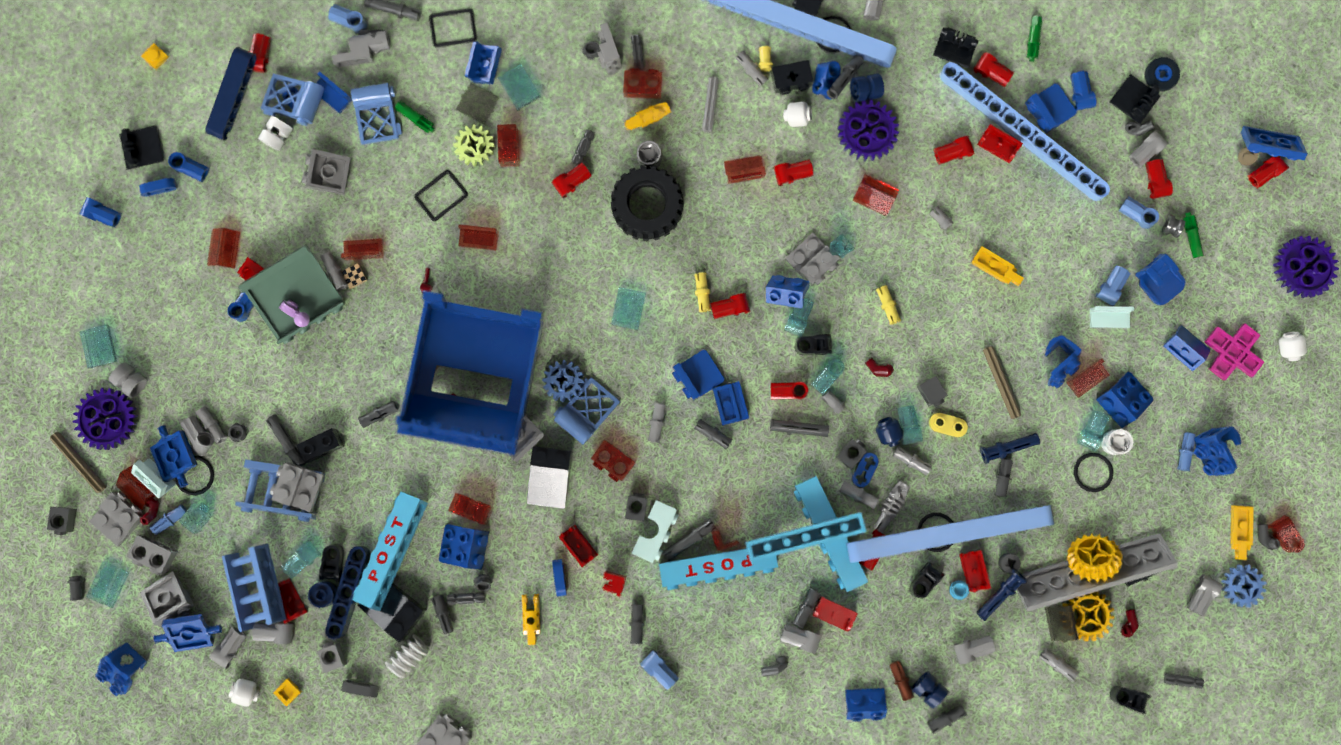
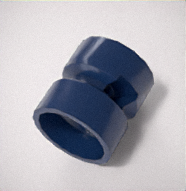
M877 73L867 75L866 77H853L850 80L852 99L855 102L866 101L868 98L870 100L882 98L884 95V82L881 75Z
M330 581L316 583L308 591V600L310 604L317 608L330 606L334 602L338 588Z
M927 671L913 684L911 690L919 697H924L923 701L931 709H934L946 698L949 690L941 683H936L937 679Z

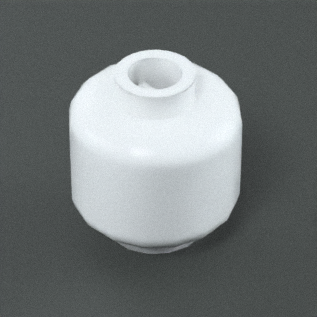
M806 102L789 103L787 110L783 112L784 121H788L791 127L807 126L809 121H812V109Z
M1300 332L1284 333L1283 337L1279 339L1281 356L1288 358L1289 361L1300 360L1301 356L1307 353L1306 338L1300 335Z
M238 679L236 682H233L229 693L231 702L242 706H250L252 701L256 702L260 691L256 689V683L245 679Z

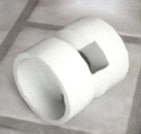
M271 116L266 124L267 129L262 130L258 139L271 148L280 151L285 143L283 139L288 138L293 128ZM275 129L279 131L278 135L273 133Z
M1123 429L1108 431L1101 439L1103 450L1110 455L1126 454L1132 449L1134 443L1132 435Z

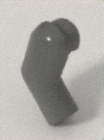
M1258 524L1259 542L1269 550L1278 549L1280 541L1268 534V524Z
M786 656L777 657L776 665L761 667L762 676L780 674L788 666Z

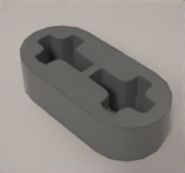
M343 680L341 691L366 697H377L379 686Z

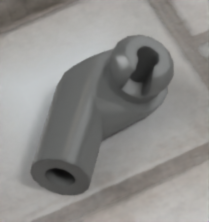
M1152 120L1143 124L1128 122L1125 126V131L1135 136H1141L1155 129Z

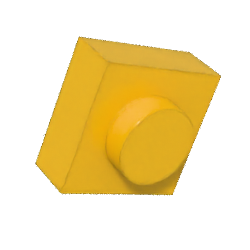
M155 43L141 55L155 70L169 58Z
M287 678L273 692L286 707L302 693L290 678Z

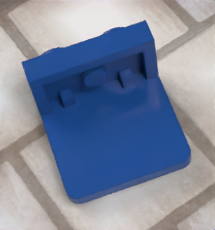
M1053 84L1041 93L1033 94L1025 102L1028 111L1037 120L1039 127L1045 134L1074 117L1077 113L1059 84Z
M702 350L683 363L673 366L674 372H672V375L677 383L681 381L685 387L682 391L688 399L691 397L693 401L724 382L723 375L706 350Z
M1127 372L1111 389L1101 394L1096 400L1121 428H1124L1137 420L1154 399L1132 373Z
M451 524L445 525L439 561L463 568L482 570L489 531Z

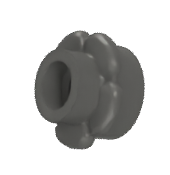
M594 41L585 43L582 49L583 55H586L587 59L598 57L597 52L600 51L599 44Z
M235 423L229 428L228 435L234 442L243 441L247 437V428L244 425Z
M480 574L473 582L475 583L476 590L484 592L491 588L493 580L486 574Z

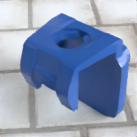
M1159 254L1145 268L1135 273V276L1139 279V286L1152 302L1157 305L1168 303L1184 289L1186 283L1184 277L1179 273L1180 269L1167 254Z
M1063 335L1050 340L1045 353L1047 357L1060 345L1069 355L1051 372L1052 376L1049 378L1047 385L1057 389L1065 382L1064 379L1068 374L1072 376L1079 370L1078 366L1081 364L1079 361L1081 349Z
M1233 426L1212 428L1194 438L1197 444L1194 453L1202 460L1204 464L1203 470L1207 475H1231L1236 471L1237 464L1227 446V440H1233L1235 445H1241L1242 442L1240 434Z
M126 642L100 659L95 676L102 683L105 681L111 683L109 689L115 696L125 695L131 688V677L139 668L143 669L147 661ZM124 655H130L133 658V662L130 664H124L123 666L120 664L121 658Z

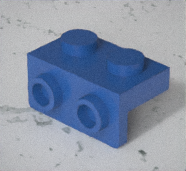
M473 41L465 77L474 83L493 85L502 48L499 46L482 45L478 41Z
M773 275L766 285V303L803 308L804 296L809 289V281L801 278Z
M884 688L845 690L847 720L857 722L863 719L878 721L886 717L887 705Z

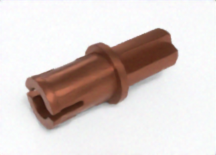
M892 662L890 669L895 679L894 684L898 686L902 700L907 701L914 698L915 696L908 682L909 677H906L901 662Z

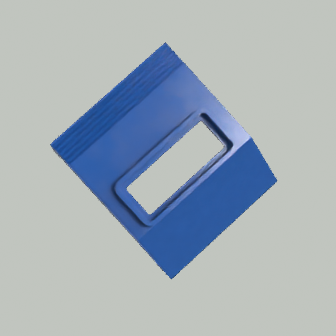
M423 291L422 299L424 305L401 414L400 416L397 415L395 422L398 425L397 433L515 455L525 419L544 324L542 313L522 309L521 316L447 302L443 294ZM444 366L512 379L508 404L503 405L433 392L432 385L436 367Z

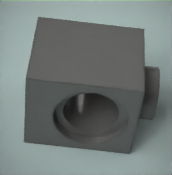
M936 376L917 386L928 407L934 405V407L939 406L945 402L943 398L948 396Z
M852 438L835 457L849 469H852L867 452L864 449L865 444L859 439L854 440ZM850 447H854L857 450L855 458L849 457L847 453Z
M633 492V496H628L625 519L645 521L648 498H644V494ZM634 501L641 502L642 509L640 512L632 510L631 505Z
M50 507L47 530L54 531L56 535H66V532H73L77 509ZM61 517L64 518V524L62 526L59 522Z

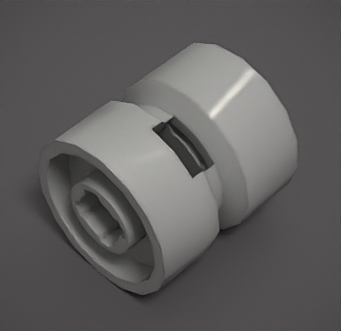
M644 141L638 146L637 160L639 165H646V168H651V165L658 168L661 164V149L656 142Z
M126 362L117 366L109 377V381L114 386L121 388V391L129 398L137 396L148 381L139 372L135 373L134 368Z

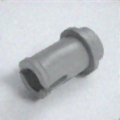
M937 206L934 209L939 215L933 210L929 215L941 225V229L947 230L954 223L952 217L949 218Z
M830 390L821 398L834 410L833 413L839 414L846 407L844 405L845 402H841Z

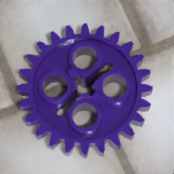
M872 100L867 105L865 101H862L861 106L855 102L854 108L849 106L848 112H843L844 118L839 120V123L842 125L837 127V130L842 132L838 133L837 137L843 138L839 144H846L844 151L851 150L850 157L855 153L857 154L856 160L863 156L864 162H866L868 157H870L871 161H874L875 156L881 159L882 153L887 156L889 153L888 149L892 150L894 148L892 143H896L898 139L893 136H898L899 131L894 129L898 128L899 124L893 123L897 117H890L892 110L885 111L887 105L881 108L880 101L873 105ZM869 115H874V116H876L877 121H876V122H871V121L868 119V116H869ZM851 123H858L860 129H853ZM883 123V126L876 127L878 124ZM867 127L868 130L872 129L871 133L868 131L864 132L865 128ZM877 132H882V133H884L885 138H884V139H879V138L876 136V133H877ZM860 133H863V134L859 135L858 137L853 138V135H858V134H860ZM859 140H866L868 142V146H861L859 144Z
M1300 236L1297 237V240L1293 238L1289 240L1290 243L1283 244L1284 248L1278 249L1281 255L1274 257L1279 261L1273 264V266L1278 267L1274 274L1280 275L1276 281H1283L1281 288L1287 286V293L1294 291L1295 297L1301 294L1302 298L1307 296L1312 298L1315 295L1323 294V291H1328V286L1334 285L1331 279L1338 276L1333 272L1339 270L1334 264L1339 261L1332 259L1336 253H1329L1331 246L1324 247L1326 241L1318 243V237L1311 240V236L1305 238ZM1304 250L1309 252V258L1305 256ZM1316 256L1319 257L1315 262L1311 263V264L1306 268L1307 270H1305V271L1299 273V274L1296 276V278L1293 277L1294 274H1296L1297 272H1299L1300 270H1302L1304 267H1306V263L1312 262L1313 259L1316 258ZM1290 262L1294 263L1295 270L1290 267ZM1318 264L1322 267V272L1318 271ZM1303 276L1307 278V284L1303 282Z
M101 388L99 392L94 389L93 395L86 393L87 400L80 399L82 406H75L79 409V412L73 413V415L78 416V419L73 420V423H78L74 430L81 431L78 437H85L83 443H89V447L93 448L96 446L98 450H102L103 447L105 450H110V447L118 448L117 443L124 445L123 438L131 439L128 433L135 432L131 426L137 425L136 422H133V419L137 418L138 415L132 414L136 410L135 407H130L133 401H126L128 396L125 394L121 395L122 391L116 390L114 392L112 388L108 390ZM111 402H113L114 409L112 411L109 410V404ZM95 409L96 415L92 418L91 411ZM121 412L119 416L105 419V416H113ZM105 419V422H96L90 426L91 422ZM117 420L120 421V427L118 429L115 428V422ZM101 427L102 433L98 436L97 429Z

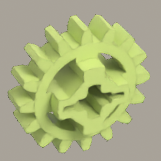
M475 124L472 125V129L465 126L466 131L459 130L460 137H454L458 141V143H453L454 148H458L454 152L456 155H460V161L465 159L466 165H469L470 162H472L474 167H476L477 162L483 165V160L489 161L488 155L494 154L491 148H495V144L490 143L494 138L489 136L490 132L488 130L484 131L483 126H480L478 129ZM473 134L481 135V137H476ZM471 139L476 143L477 152L472 147ZM470 153L473 154L475 157H469L466 154Z

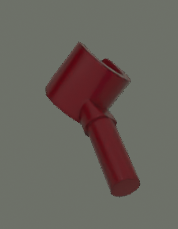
M430 268L425 269L424 280L420 285L422 294L423 291L431 292L433 286L428 284Z

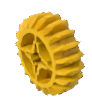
M1091 533L1087 537L1084 534L1082 539L1077 537L1075 542L1071 543L1068 549L1067 561L1070 570H1073L1075 575L1080 574L1081 579L1086 577L1088 582L1091 579H1095L1098 583L1099 579L1106 581L1107 577L1113 578L1114 573L1118 574L1119 568L1122 565V553L1115 540L1109 541L1108 536L1102 538L1101 534L1094 536Z
M1099 591L1069 599L1067 600L1069 604L1062 603V606L1067 609L1066 611H1060L1061 614L1066 615V617L1061 619V622H1068L1064 628L1066 630L1070 629L1069 634L1071 636L1076 634V639L1080 640L1083 637V641L1088 642L1089 638L1092 641H1096V635L1099 638H1103L1102 631L1107 634L1109 633L1106 627L1113 626L1109 619H1115V616L1109 613L1113 612L1114 608L1108 607L1111 601L1105 600V594L1099 596ZM1085 599L1094 600V603L1087 607L1079 604V602ZM1099 606L1102 612L1101 621L1097 617ZM1074 609L1078 612L1077 623H1075L1073 617ZM1084 611L1091 612L1092 619L1085 618ZM1088 623L1096 626L1089 631L1081 630V627L1086 626Z

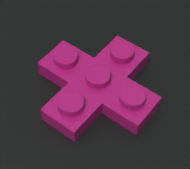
M1246 323L1241 325L1233 337L1220 327H1215L1204 341V343L1219 353L1208 369L1223 381L1227 380L1236 367L1250 378L1254 377L1264 364V361L1252 353L1250 349L1261 335Z

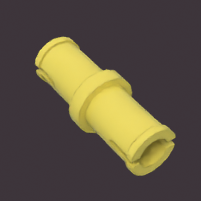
M705 272L694 274L697 289L695 295L698 297L699 312L711 311L709 301L710 289H708L707 274Z
M885 285L876 289L882 303L881 308L885 310L889 324L893 325L902 321L895 307L896 301H893L888 286Z

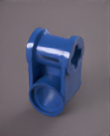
M837 61L817 65L812 86L814 94H821L826 99L831 100L827 95V90L841 73V67Z

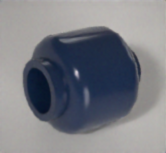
M886 417L877 422L878 425L875 430L881 444L889 445L890 447L898 445L900 439L904 436L899 421L892 419V417Z

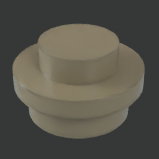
M1247 147L1242 148L1238 153V161L1242 165H1252L1258 159V153L1250 152L1247 150Z

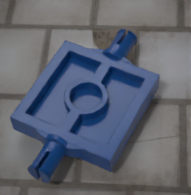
M166 425L160 426L158 430L161 439L150 449L162 481L169 482L177 478L180 487H185L188 485L185 473L197 466L184 430H179L169 435Z
M202 614L167 619L162 622L165 634L154 635V642H168L174 652L210 647L214 643L211 634L222 633L221 624L208 626Z

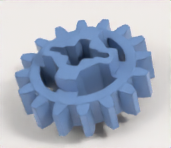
M563 360L560 365L556 361L555 367L549 365L550 372H544L547 378H543L542 381L547 384L543 388L549 390L547 395L549 397L553 395L555 401L559 397L561 402H564L565 398L572 401L571 396L578 397L577 391H583L580 384H585V381L580 378L584 374L579 372L580 368L578 366L574 367L573 362L567 365V362ZM568 371H572L575 377L569 376ZM564 378H566L567 381H564L562 385L560 381H563ZM552 385L558 386L559 393L553 389Z
M1237 565L1236 569L1229 568L1231 573H1224L1227 579L1221 580L1225 584L1222 591H1227L1224 597L1231 598L1230 603H1237L1238 607H1243L1244 605L1245 607H1251V603L1257 605V598H1264L1261 592H1266V589L1262 588V585H1265L1266 582L1260 580L1263 574H1256L1258 569H1251L1249 565L1244 567ZM1234 592H1237V593L1239 594V597H1241V599L1238 598V597L1234 594Z

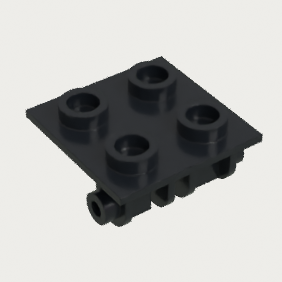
M943 27L933 56L969 68L979 40L975 36L973 37L968 34L964 39L965 33L960 38L958 37L960 31L954 36L956 30Z
M1130 74L1109 102L1138 124H1141L1161 97L1159 95L1160 88L1157 85L1148 87Z
M156 125L130 131L128 128L122 129V133L119 135L127 170L164 162Z

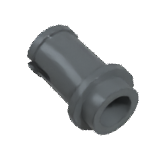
M71 576L69 581H67V583H70V601L83 599L82 582H84V579H82V576Z

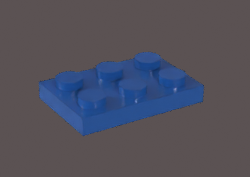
M1243 126L1241 130L1247 150L1250 152H1263L1273 157L1283 156L1293 161L1297 159L1305 161L1308 153L1300 136Z

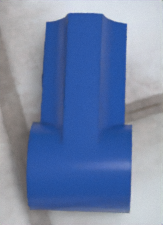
M1078 71L1071 74L1070 78L1074 93L1072 101L1075 102L1074 108L1076 111L1095 108L1096 95L1094 91H1091L1088 71Z
M174 152L168 158V163L173 169L197 181L203 182L208 175L209 167L184 156L182 153ZM183 159L182 165L176 166L177 160Z
M86 197L79 212L80 215L86 218L100 221L114 228L121 219L120 212L103 206L102 203Z
M245 292L241 293L237 300L228 307V315L238 322L246 321L249 317V312L254 307ZM242 308V313L236 316V310Z

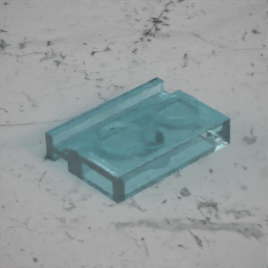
M521 64L509 70L501 77H497L517 111L540 98V94Z
M619 287L611 325L638 331L646 293Z
M106 324L85 331H79L87 368L92 369L93 367L117 362L109 325Z
M102 561L86 597L100 604L107 605L109 608H114L130 572Z

